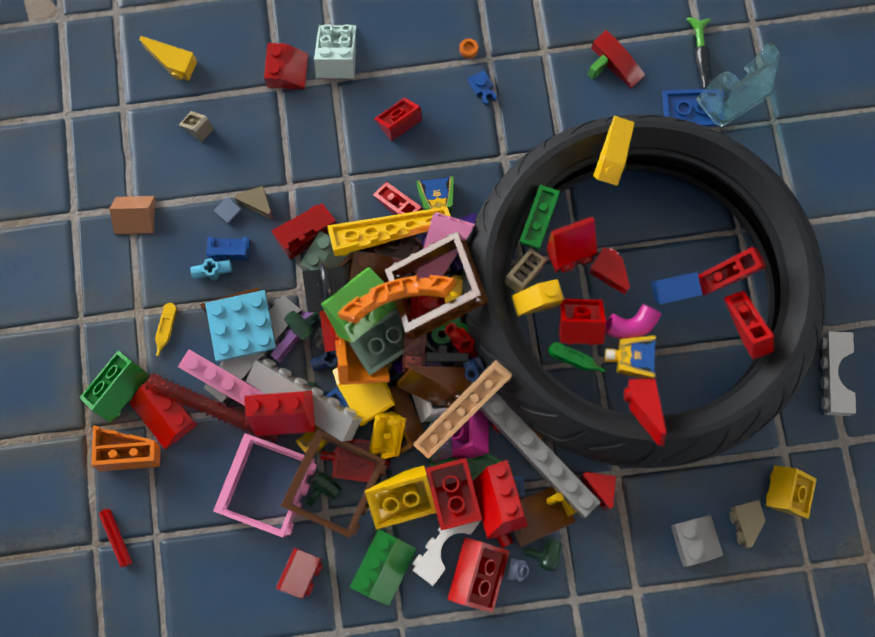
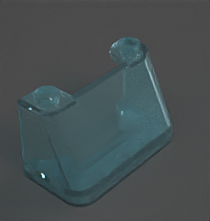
M773 42L768 43L752 62L744 67V70L747 71L745 78L739 81L733 73L723 72L715 77L696 98L716 125H727L766 99L773 92L780 58L779 50Z

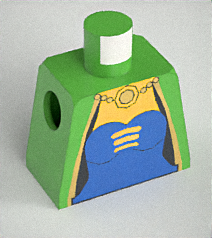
M453 176L416 181L418 194L424 210L447 207L449 213H452Z

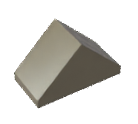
M193 111L179 124L181 128L201 143L214 129L205 115Z
M263 186L235 195L234 198L239 205L270 220L273 219L271 207Z

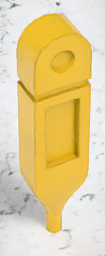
M167 303L162 311L155 337L157 345L156 356H160L161 350L170 340L177 314V307L173 303Z

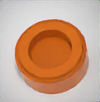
M473 39L463 40L460 44V54L467 59L474 58L478 54V43Z

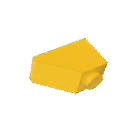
M558 279L536 284L512 295L518 316L558 307L564 300Z

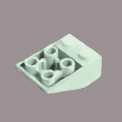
M319 25L314 56L316 78H354L356 25Z

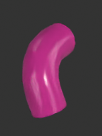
M642 304L636 316L631 319H623L612 314L606 321L605 334L617 339L643 337L657 324L662 313L648 305Z

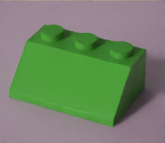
M369 267L321 304L338 337L351 343L356 341L397 307L395 300L388 302L368 313L357 324L339 318L338 312L356 297L361 298L370 293V289L384 283Z

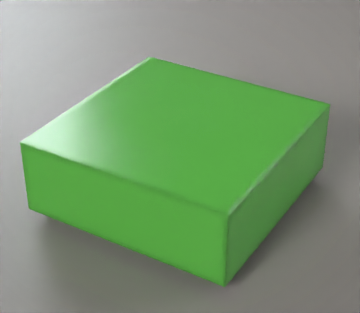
M602 55L590 66L588 76L592 80L606 68L608 58Z

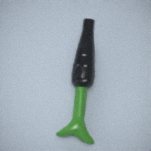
M689 17L686 20L696 31L697 49L694 52L702 89H710V51L705 46L703 29L711 19L707 18L700 21Z

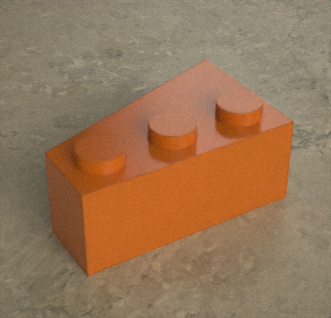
M93 425L91 465L99 472L160 467L161 447L155 440L102 429Z

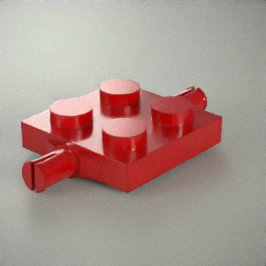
M360 439L346 441L369 452L371 441ZM339 446L336 447L334 453L321 451L320 459L330 460L333 463L332 478L368 483L376 467L375 463ZM386 460L384 465L390 464L391 460Z

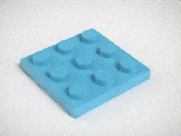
M265 290L205 303L216 362L277 349Z

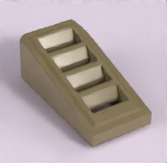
M530 248L506 276L505 285L516 293L525 290L548 260ZM531 258L533 261H535L536 263H538V265L536 266L535 264H533L532 262H530L528 259ZM523 265H526L527 267H529V268H530L531 270H533V271L531 272L530 270H528V269H527L526 267H524ZM518 272H521V273L524 274L527 278L523 277V276H522L521 274H519Z

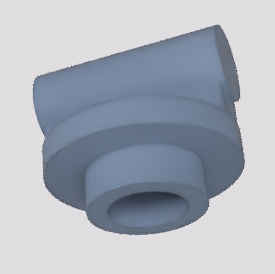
M511 558L507 579L523 581L529 572L527 563L524 560Z

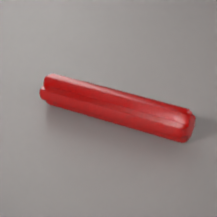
M108 508L99 512L100 519L120 567H127L132 564V560L111 510Z

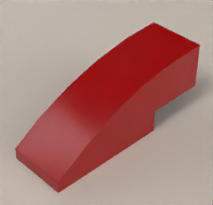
M607 30L593 41L591 49L598 56L604 55L608 58L606 67L632 89L644 78L645 74L633 57Z

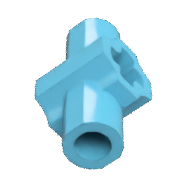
M212 258L205 259L202 265L191 267L193 279L209 277L213 281L218 280L221 274L233 272L230 259L215 262Z

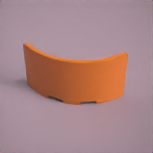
M340 337L339 340H335L339 385L390 381L387 364L369 375L349 342Z

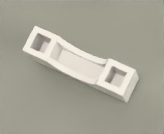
M829 331L822 335L820 339V349L823 351V357L820 360V367L823 369L821 388L824 389L821 407L824 409V415L850 416L856 413L855 392L850 391L841 383L838 367L844 357L854 353L853 333Z
M480 521L442 531L439 527L438 531L440 534L436 539L432 537L425 546L428 549L424 556L419 554L412 565L415 566L413 571L433 586L446 569L441 560V549L444 542L454 534L465 533L471 535Z

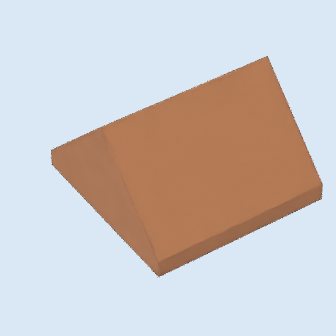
M155 196L116 197L109 211L115 235L154 234Z

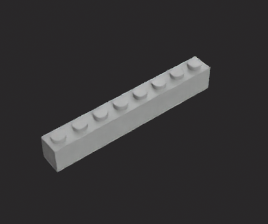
M497 393L479 408L558 493L563 495V499L581 518H585L601 503L527 424L511 410Z

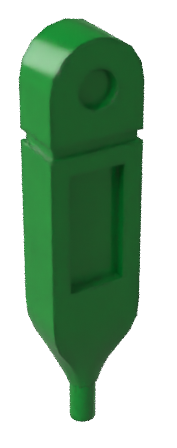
M555 342L549 348V354L552 357L583 371L598 370L602 373L605 371V369L600 368L595 363L592 357L568 346L566 347L561 343Z

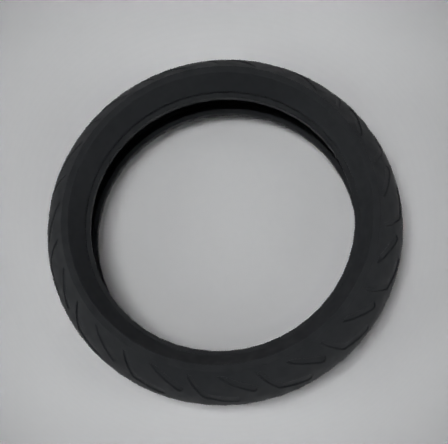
M645 114L617 116L635 122L623 171L663 174L688 182L705 191L724 205L742 224L767 266L764 269L768 292L766 325L774 336L773 352L753 359L750 366L734 386L715 401L682 413L663 415L666 436L664 445L659 446L633 414L606 409L587 401L558 382L544 368L525 341L513 309L511 288L504 283L506 276L511 271L513 255L521 239L539 186L543 185L558 190L561 193L577 183L594 177L593 174L614 116L585 122L554 135L520 158L493 188L475 220V227L469 236L467 245L489 301L464 314L468 333L475 341L476 357L481 356L487 369L495 360L505 367L512 376L497 391L498 395L529 427L549 441L574 454L594 461L629 468L674 467L714 457L746 441L773 420L789 403L810 369L822 336L826 309L825 272L814 230L801 204L782 178L759 156L741 143L709 127L674 117ZM464 266L462 271V295L472 291Z

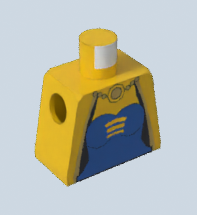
M656 336L620 339L617 349H605V362H617L616 371L619 374L640 379L654 378Z

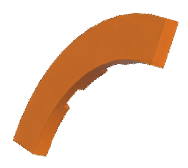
M430 275V278L411 276L392 280L370 289V293L361 298H354L338 312V316L342 320L357 324L374 309L397 299L420 295L446 298L457 285L456 279Z

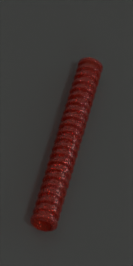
M152 373L149 376L145 385L146 390L151 389L152 393L158 392L159 396L162 394L164 398L169 397L171 401L174 399L176 403L181 402L183 406L186 404L188 408L193 407L195 411L200 410V413H206V416L212 415L213 419L216 417L218 421L223 420L225 424L228 422L230 426L235 425L237 429L240 427L242 431L247 430L248 434L254 433L244 411L241 413L239 409L234 410L233 406L227 407L228 404L226 403L223 405L221 401L216 402L214 398L211 400L209 396L204 397L202 393L200 395L197 394L198 391L192 392L191 388L185 389L186 386L181 387L179 383L174 384L172 380L169 382L167 378L162 379L160 375L157 377L155 376L156 373ZM279 434L260 435L259 438H265V441L270 440L274 444Z

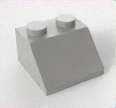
M711 515L670 525L682 566H691L724 556Z

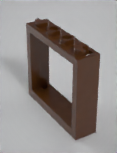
M458 232L448 234L444 239L431 243L427 248L412 253L408 258L396 262L385 269L388 280H396L456 248L458 250L472 291L415 320H412L406 298L395 300L405 333L414 339L489 302L466 239Z
M317 429L281 506L350 538L352 534L356 536L361 525L358 523L360 515L365 516L369 508V504L366 503L365 490L347 529L293 505L292 502L322 439L376 464L365 490L377 485L375 483L378 476L383 477L387 468L384 465L386 460L346 441L342 442L334 436Z

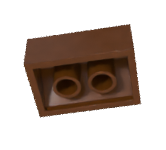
M398 387L389 389L395 405L383 413L393 411L406 418L399 454L401 456L417 449L413 444L425 431L408 392ZM375 418L370 421L372 427H374ZM394 456V457H391V458H387L386 460H392V459H395V458H397V457Z

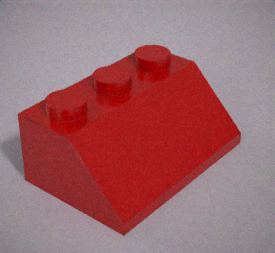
M157 374L140 386L129 402L165 450L198 425L164 379Z
M313 390L244 396L246 418L256 436L316 432Z
M508 460L485 468L473 480V485L487 538L490 539L528 527Z
M464 538L447 600L493 613L510 551L484 542Z

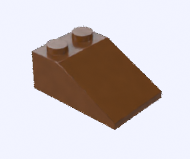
M354 251L350 281L369 267L384 283L389 282L385 269L404 259L376 253ZM412 272L408 273L407 275L401 278L411 277Z
M411 366L396 384L397 387L434 405L449 408L472 385V382L467 380L465 376V367Z
M553 487L521 500L528 527L512 531L519 548L576 522L573 514L567 516L561 502L551 506L546 503L547 498L556 494Z

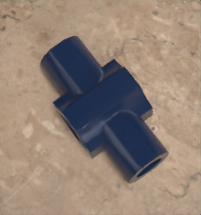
M324 351L323 356L310 359L314 372L325 368L334 370L338 366L336 351ZM330 356H333L334 363H329L328 360Z
M481 356L472 358L463 364L466 369L465 376L472 383L487 370Z

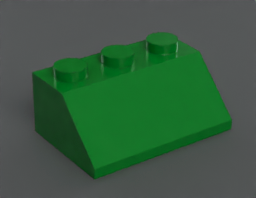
M118 350L79 398L93 412L111 423L113 419L119 416L124 405L132 400L136 390L146 382L149 374Z
M378 529L350 588L389 606L417 548Z

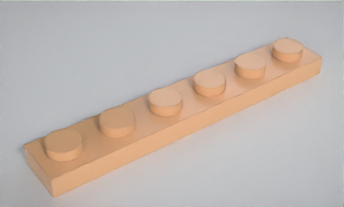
M495 360L413 445L429 459L511 378L512 374Z

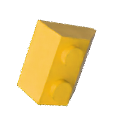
M774 465L773 472L770 475L769 492L766 494V506L776 511L809 519L817 479L797 468Z

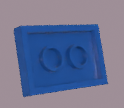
M721 88L663 91L664 116L691 121L706 127L724 126Z

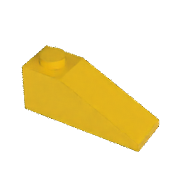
M140 36L139 40L144 48L173 78L177 80H190L197 63L193 52Z
M617 116L613 117L593 174L596 179L618 185L625 166L635 122Z

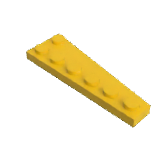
M447 207L328 225V232L334 256H346L350 252L429 231L432 216L436 212L450 217L451 215Z

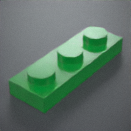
M543 185L539 186L519 244L540 250L560 191Z

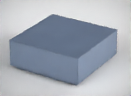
M226 197L214 209V212L229 225L242 210Z

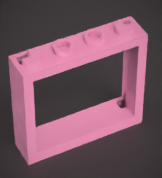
M244 433L213 511L286 538L287 534L291 535L294 523L292 521L294 516L298 515L297 513L288 510L282 528L278 529L230 511L228 507L253 444L301 462L304 455ZM314 458L292 502L293 505L300 508L302 507V503H300L302 495L306 496L310 486L307 483L309 477L315 474L317 468Z

